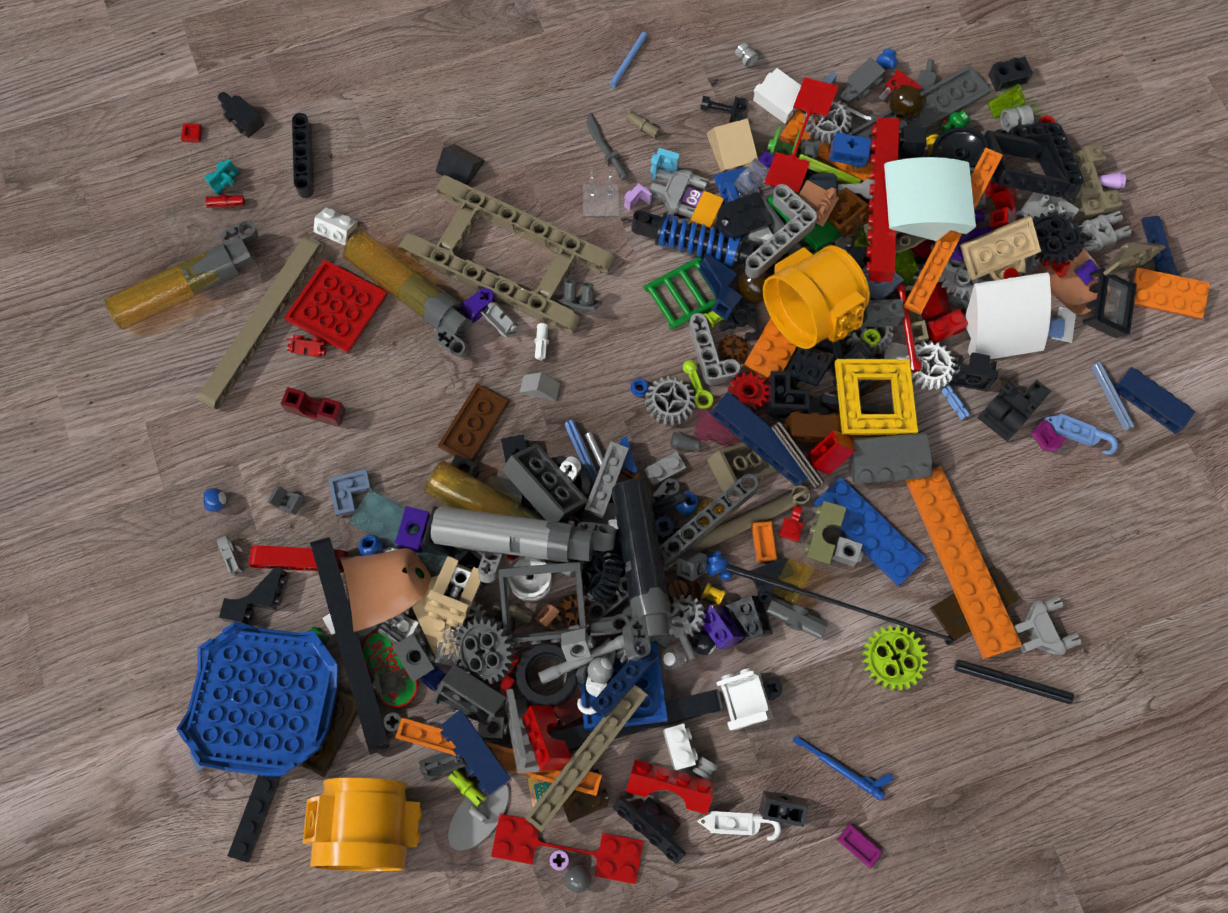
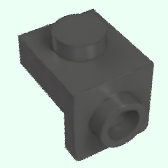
M276 486L268 503L278 510L296 515L305 498L286 491L280 486Z

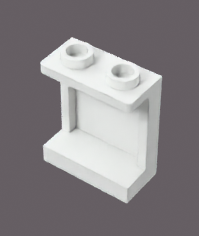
M752 668L743 669L740 671V675L733 676V674L722 676L721 681L716 682L717 686L722 688L731 719V722H727L730 730H738L773 719L758 670L752 671Z

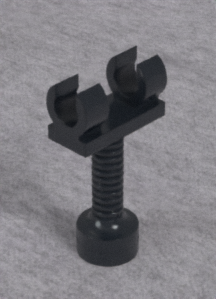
M703 95L700 109L707 111L708 108L730 112L729 123L744 120L745 115L735 113L736 108L746 110L748 100L735 96L734 104L731 106L712 102L710 97Z

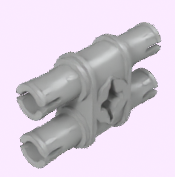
M1117 210L1108 215L1101 214L1097 218L1085 220L1082 225L1077 226L1083 227L1081 232L1085 233L1089 238V241H1086L1083 247L1087 252L1093 250L1100 251L1104 247L1115 245L1118 240L1131 236V229L1126 231L1130 228L1129 226H1124L1115 231L1111 226L1123 220L1122 214L1117 216L1121 213Z

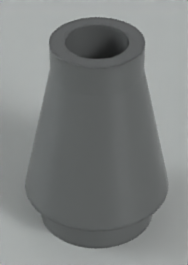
M680 431L678 433L673 432L670 447H674L675 450L697 451L700 440Z

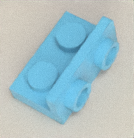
M659 148L657 154H653L651 159L650 173L652 174V180H656L658 169L671 173L678 171L680 154Z

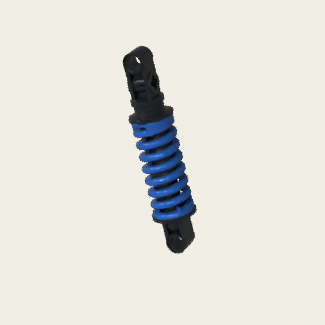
M638 210L633 214L632 232L655 239L656 246L668 247L669 244L670 249H675L678 245L680 252H684L688 247V254L690 255L697 251V256L700 258L705 254H709L713 258L716 256V260L722 262L724 259L723 264L733 269L737 264L744 265L745 267L747 258L760 247L753 242L751 244L746 243L745 236L734 239L726 237L721 232L716 234L715 227H711L709 231H706L707 226L705 224H702L699 229L695 221L692 222L690 229L687 228V219H683L681 226L677 225L679 218L677 216L673 217L668 212H664L662 217L643 210ZM769 253L764 254L765 256H771ZM787 253L768 268L771 274L775 273V264L789 256Z

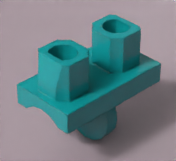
M228 158L225 162L220 161L217 164V170L213 174L208 173L204 177L207 184L216 194H219L228 184L233 186L235 184L233 179L240 173Z

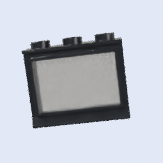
M1105 268L1090 273V277L1099 282L1089 287L1090 292L1097 293V299L1088 302L1086 307L1090 310H1095V314L1093 317L1084 319L1083 324L1114 338L1128 335L1131 331L1137 283L1133 284L1114 274L1105 276L1103 273Z

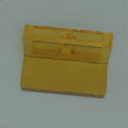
M790 558L777 580L804 589L814 569L808 565L803 566ZM776 587L773 589L774 595L789 604H795L800 596V593L797 592L792 593Z

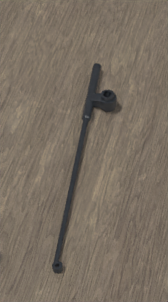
M731 564L726 566L725 571L763 583L758 587L757 597L761 602H769L773 598V589L776 587L942 638L947 645L953 643L951 636H945L797 588L793 584Z

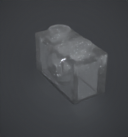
M756 158L733 183L738 189L739 198L755 192L759 194L760 190L758 189L761 186L763 188L766 186L764 182L769 168Z

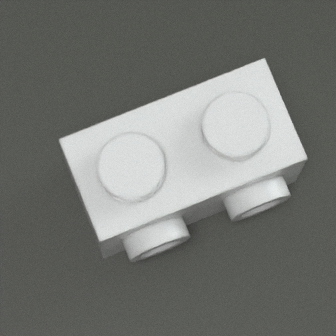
M684 724L664 729L663 734L674 771L695 766V761L698 760L695 748L690 746L689 740H692L689 727L685 728Z

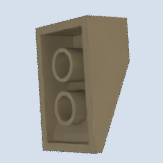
M744 443L720 449L707 459L723 493L746 474H752L759 480L777 472L776 469ZM747 481V482L744 484V486H746V485H748V484H750V483H753V482Z

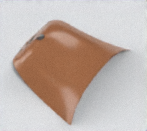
M1084 248L1078 257L1075 256L1073 261L1068 260L1071 265L1066 276L1059 278L1051 265L1046 267L1042 265L1032 274L1048 272L1050 275L1051 295L1063 303L1071 312L1083 315L1092 311L1086 305L1088 302L1097 299V293L1090 292L1089 287L1099 281L1094 279L1085 285L1074 271L1088 260H1091L1098 269L1100 267ZM1109 287L1107 289L1106 303L1110 297ZM1080 298L1085 299L1082 303L1079 302Z
M404 548L372 555L339 557L344 568L354 632L382 623L401 614L417 603L427 592L430 574L419 556L411 549ZM406 567L408 573H403L402 569ZM415 568H420L423 571V579L416 575Z

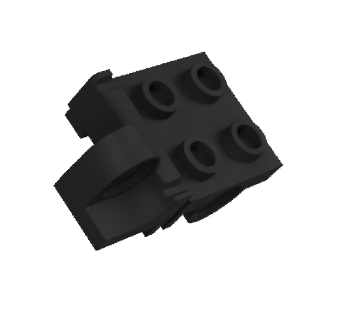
M1037 379L1024 393L1011 382H1008L977 418L1008 442L1052 391Z

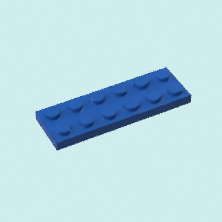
M841 477L813 503L816 508L818 504L822 505L823 501L847 507L841 528H837L849 540L863 544L861 551H864V554L897 586L926 559Z

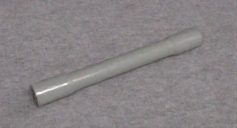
M623 635L592 649L591 657L571 662L566 661L539 672L538 675L542 684L589 663L597 657H602L617 649L624 648Z

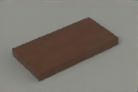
M476 383L438 444V448L453 456L457 454L474 462L510 403L509 400Z

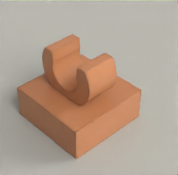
M546 604L534 618L539 624L551 629H555L551 624L554 618L558 621L562 620L557 615L559 611L549 604Z

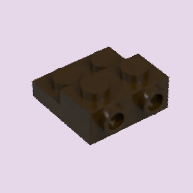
M593 767L590 769V772L600 774L598 769L594 770ZM599 785L597 796L574 790L563 804V808L569 823L608 807L607 802L610 799L606 789L601 790Z

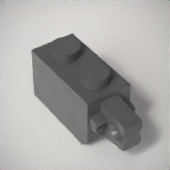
M870 57L848 77L847 88L840 95L841 101L848 105L854 100L859 102L863 97H868L875 86L879 87L884 82L885 70Z

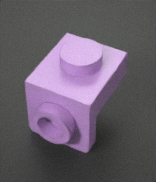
M638 183L633 190H629L625 194L624 207L630 211L640 199L650 204L652 202L651 191Z

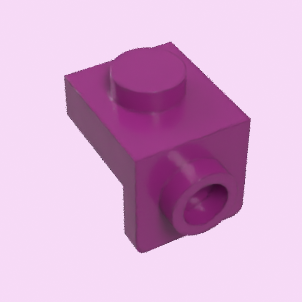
M1042 421L1031 432L1040 448L1046 451L1058 450L1066 440L1065 436L1056 434L1048 421Z

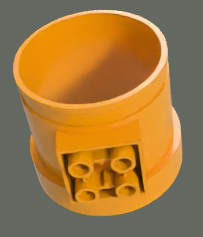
M833 245L826 246L815 254L810 253L804 247L775 264V273L768 277L763 285V298L772 321L791 343L803 349L812 348L826 338L835 343L839 339L845 338L851 331L859 329L863 324L864 311L870 299L869 286L858 263L845 250Z
M333 778L324 780L322 785L323 794L307 799L303 844L312 845L310 868L343 871L405 870L407 849L417 847V843L420 841L418 826L422 817L420 802L406 801L407 783L375 778Z

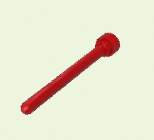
M900 284L897 287L899 299H902L904 306L907 300L905 286ZM903 307L905 315L903 325L911 373L923 370L922 362L919 361L916 355L909 309Z

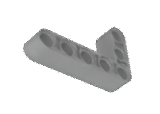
M780 184L774 188L772 201L774 206L789 218L790 221L747 258L745 273L750 278L759 277L815 227L817 213L787 185ZM769 253L771 256H765L764 254ZM751 265H756V266H758V267H757V268H752V267H750V266H751Z

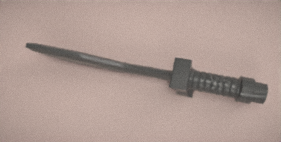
M589 113L587 127L598 146L605 153V163L608 166L612 163L619 178L622 181L627 180V172L618 160L619 152L617 150L613 153L602 139L595 119Z

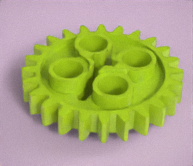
M889 625L887 626V631L881 627L879 629L880 634L874 631L872 633L874 638L870 636L867 638L870 644L865 643L863 645L867 651L861 653V655L867 657V659L862 661V663L868 664L864 671H871L868 678L875 677V685L882 682V689L889 685L890 691H893L895 686L898 691H901L903 686L909 689L910 683L916 685V679L920 680L923 678L919 672L924 673L927 671L922 665L928 664V661L923 659L928 653L921 651L925 645L918 644L921 638L914 639L915 632L907 634V628L900 631L899 625L894 630ZM896 640L903 643V650L896 647ZM877 648L884 649L885 657L878 655ZM892 656H897L898 659H897V660H892L891 657H892ZM905 659H908V660L911 661V663H912V668H911V669L907 668V667L904 665V660H905ZM887 666L894 670L893 676H889L886 673Z

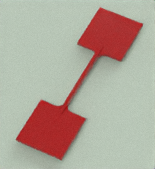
M804 77L793 108L807 113L805 122L791 155L775 153L764 184L773 187L784 184L795 193L800 192L810 161L798 158L796 152L810 116L812 114L828 116L838 85Z
M499 814L491 857L532 865L535 849L538 846L557 848L595 856L597 859L595 877L636 884L643 845L642 840L602 833L599 849L592 852L541 842L538 839L539 830L528 820Z

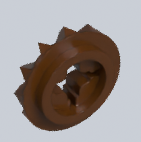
M736 334L727 335L719 344V354L724 360L733 359L740 362L748 354L747 342H745L743 337L736 336ZM733 343H735L736 348H739L736 349L734 354H732V349L729 348Z
M577 595L563 598L558 609L562 622L568 626H580L579 611H577V618H575L573 613L567 612L571 610L572 603L578 608ZM584 599V600H585L586 621H587V619L589 618V615H588V607H589V604H588L587 600Z

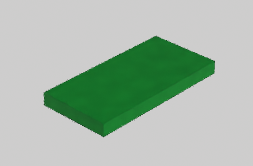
M773 195L769 196L767 201L789 222L790 219L774 206L772 201ZM826 220L823 227L815 223L814 229L803 239L814 251H817L838 240L841 234Z

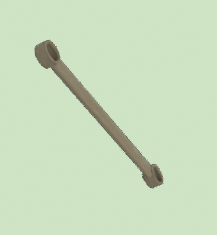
M796 486L791 492L714 528L690 549L702 552L752 528V523L764 522L795 506H803L810 498V491L805 486ZM797 490H802L801 492H799V493H797V494H795V495L793 496V493H794L795 491H797ZM804 494L807 496V499L803 502L795 500ZM677 546V547H675V548H673V549H671V550H669V551H670V552H677V551L679 550V546ZM677 560L665 569L664 572H667L673 565L677 564Z

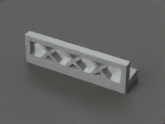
M612 441L610 442L582 517L587 519L588 515L592 514L603 518L612 494V487L616 484L629 448Z
M509 689L506 692L505 709L518 774L539 772L535 754L522 722V717L528 710L526 699H515L513 689Z

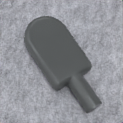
M928 60L926 70L920 71L918 84L921 85L920 93L936 83L937 73L932 72L934 60Z

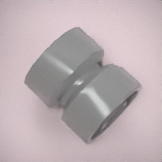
M1025 105L1016 109L1003 110L1000 117L1002 129L1011 132L1015 126L1033 124L1034 115L1031 107Z

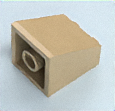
M748 118L714 127L707 132L708 140L721 172L736 170L741 166L743 168H750L754 166L753 163L758 161Z

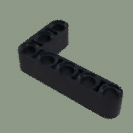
M1042 123L1013 127L1010 135L1049 143L1069 182L1063 191V195L1068 198L1077 197L1084 178L1062 126L1057 123Z

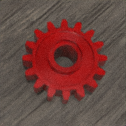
M751 371L747 376L745 372H742L741 377L736 375L734 380L730 381L731 387H728L727 392L737 396L739 401L744 406L750 407L753 412H755L756 408L761 410L762 404L767 402L768 385H763L765 379L759 380L760 374L754 377ZM749 390L752 392V395H747L744 391Z

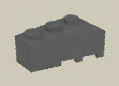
M453 665L442 679L432 704L438 705L441 703L448 706V710L452 712L462 710L468 718L489 726L501 709L506 697L484 684L481 680L476 679L464 669Z

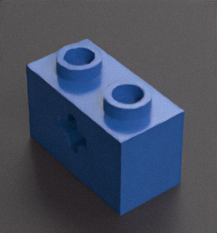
M835 133L831 142L829 161L865 167L869 158L871 139L847 135L846 133Z

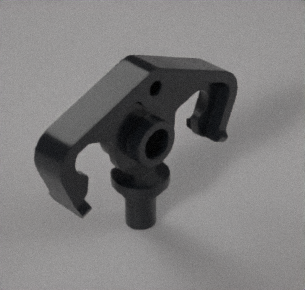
M742 298L737 306L738 310L733 312L732 318L729 316L726 322L719 326L721 332H724L728 329L734 330L736 326L744 327L750 325L754 328L755 332H747L744 340L745 342L757 340L762 333L757 308Z

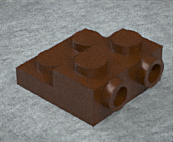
M847 187L836 195L839 199L827 219L844 238L847 235H853L856 227L861 223L868 222V216L871 214V210H868V204Z

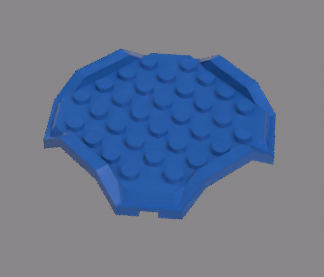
M234 621L214 639L210 638L197 647V676L187 713L176 730L188 745L198 765L227 772L284 777L322 748L330 731L339 688V665L314 631L297 633L257 628Z

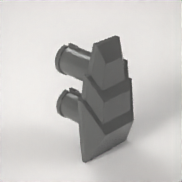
M571 279L564 281V296H559L555 299L556 302L583 313L594 311L602 304L601 301L593 299L594 284L583 283L582 297H576V281Z

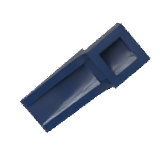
M706 254L699 267V271L715 295L716 301L711 310L727 320L743 297L730 288L737 273L709 254Z

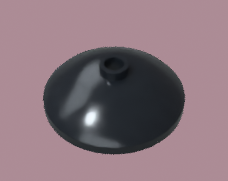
M952 128L937 137L933 144V156L969 162V167L974 168L985 148H989L988 141L981 132L973 128Z

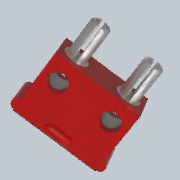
M896 70L894 76L886 83L884 92L879 98L885 100L888 95L891 96L896 86L900 88L901 85H908L920 90L921 85L900 70Z

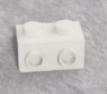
M325 208L315 216L314 232L342 245H346L348 235L357 228L358 221L333 209Z

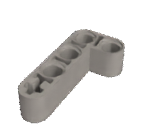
M700 313L692 315L689 323V332L705 383L715 386L734 380L735 376L739 374V363L733 359L719 362L706 317ZM704 339V340H706L707 342H706V343H700L698 340ZM704 356H710L712 359L706 360ZM732 368L735 372L729 373L726 369ZM713 372L717 376L711 377L708 373Z

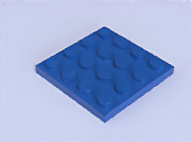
M657 642L650 643L651 650L658 655V659L635 684L648 696L624 727L667 722ZM617 655L613 665V675L609 682L624 667L620 663L621 659L617 658ZM580 683L582 705L585 708H590V704L596 697L588 693L586 683ZM597 712L591 715L583 713L585 731H593L603 716Z

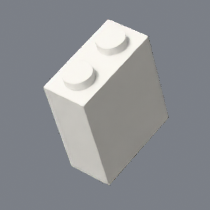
M776 68L772 73H768L762 84L759 83L755 87L753 101L786 124L796 111L799 110L793 108L801 85Z

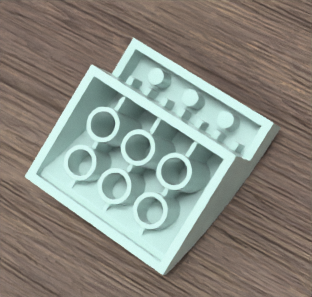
M922 157L896 160L884 164L889 229L938 241L950 230L967 234L976 227L969 162L949 158Z

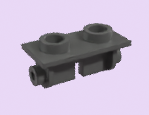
M444 752L419 761V769L425 781L464 767L462 759Z

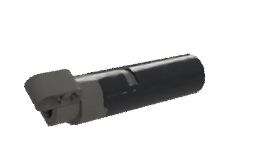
M629 479L612 487V496L632 613V620L624 625L622 633L627 657L632 661H639L650 653V642L662 640L670 635L667 618L672 614L649 483L642 479ZM635 646L640 648L641 654L636 651Z

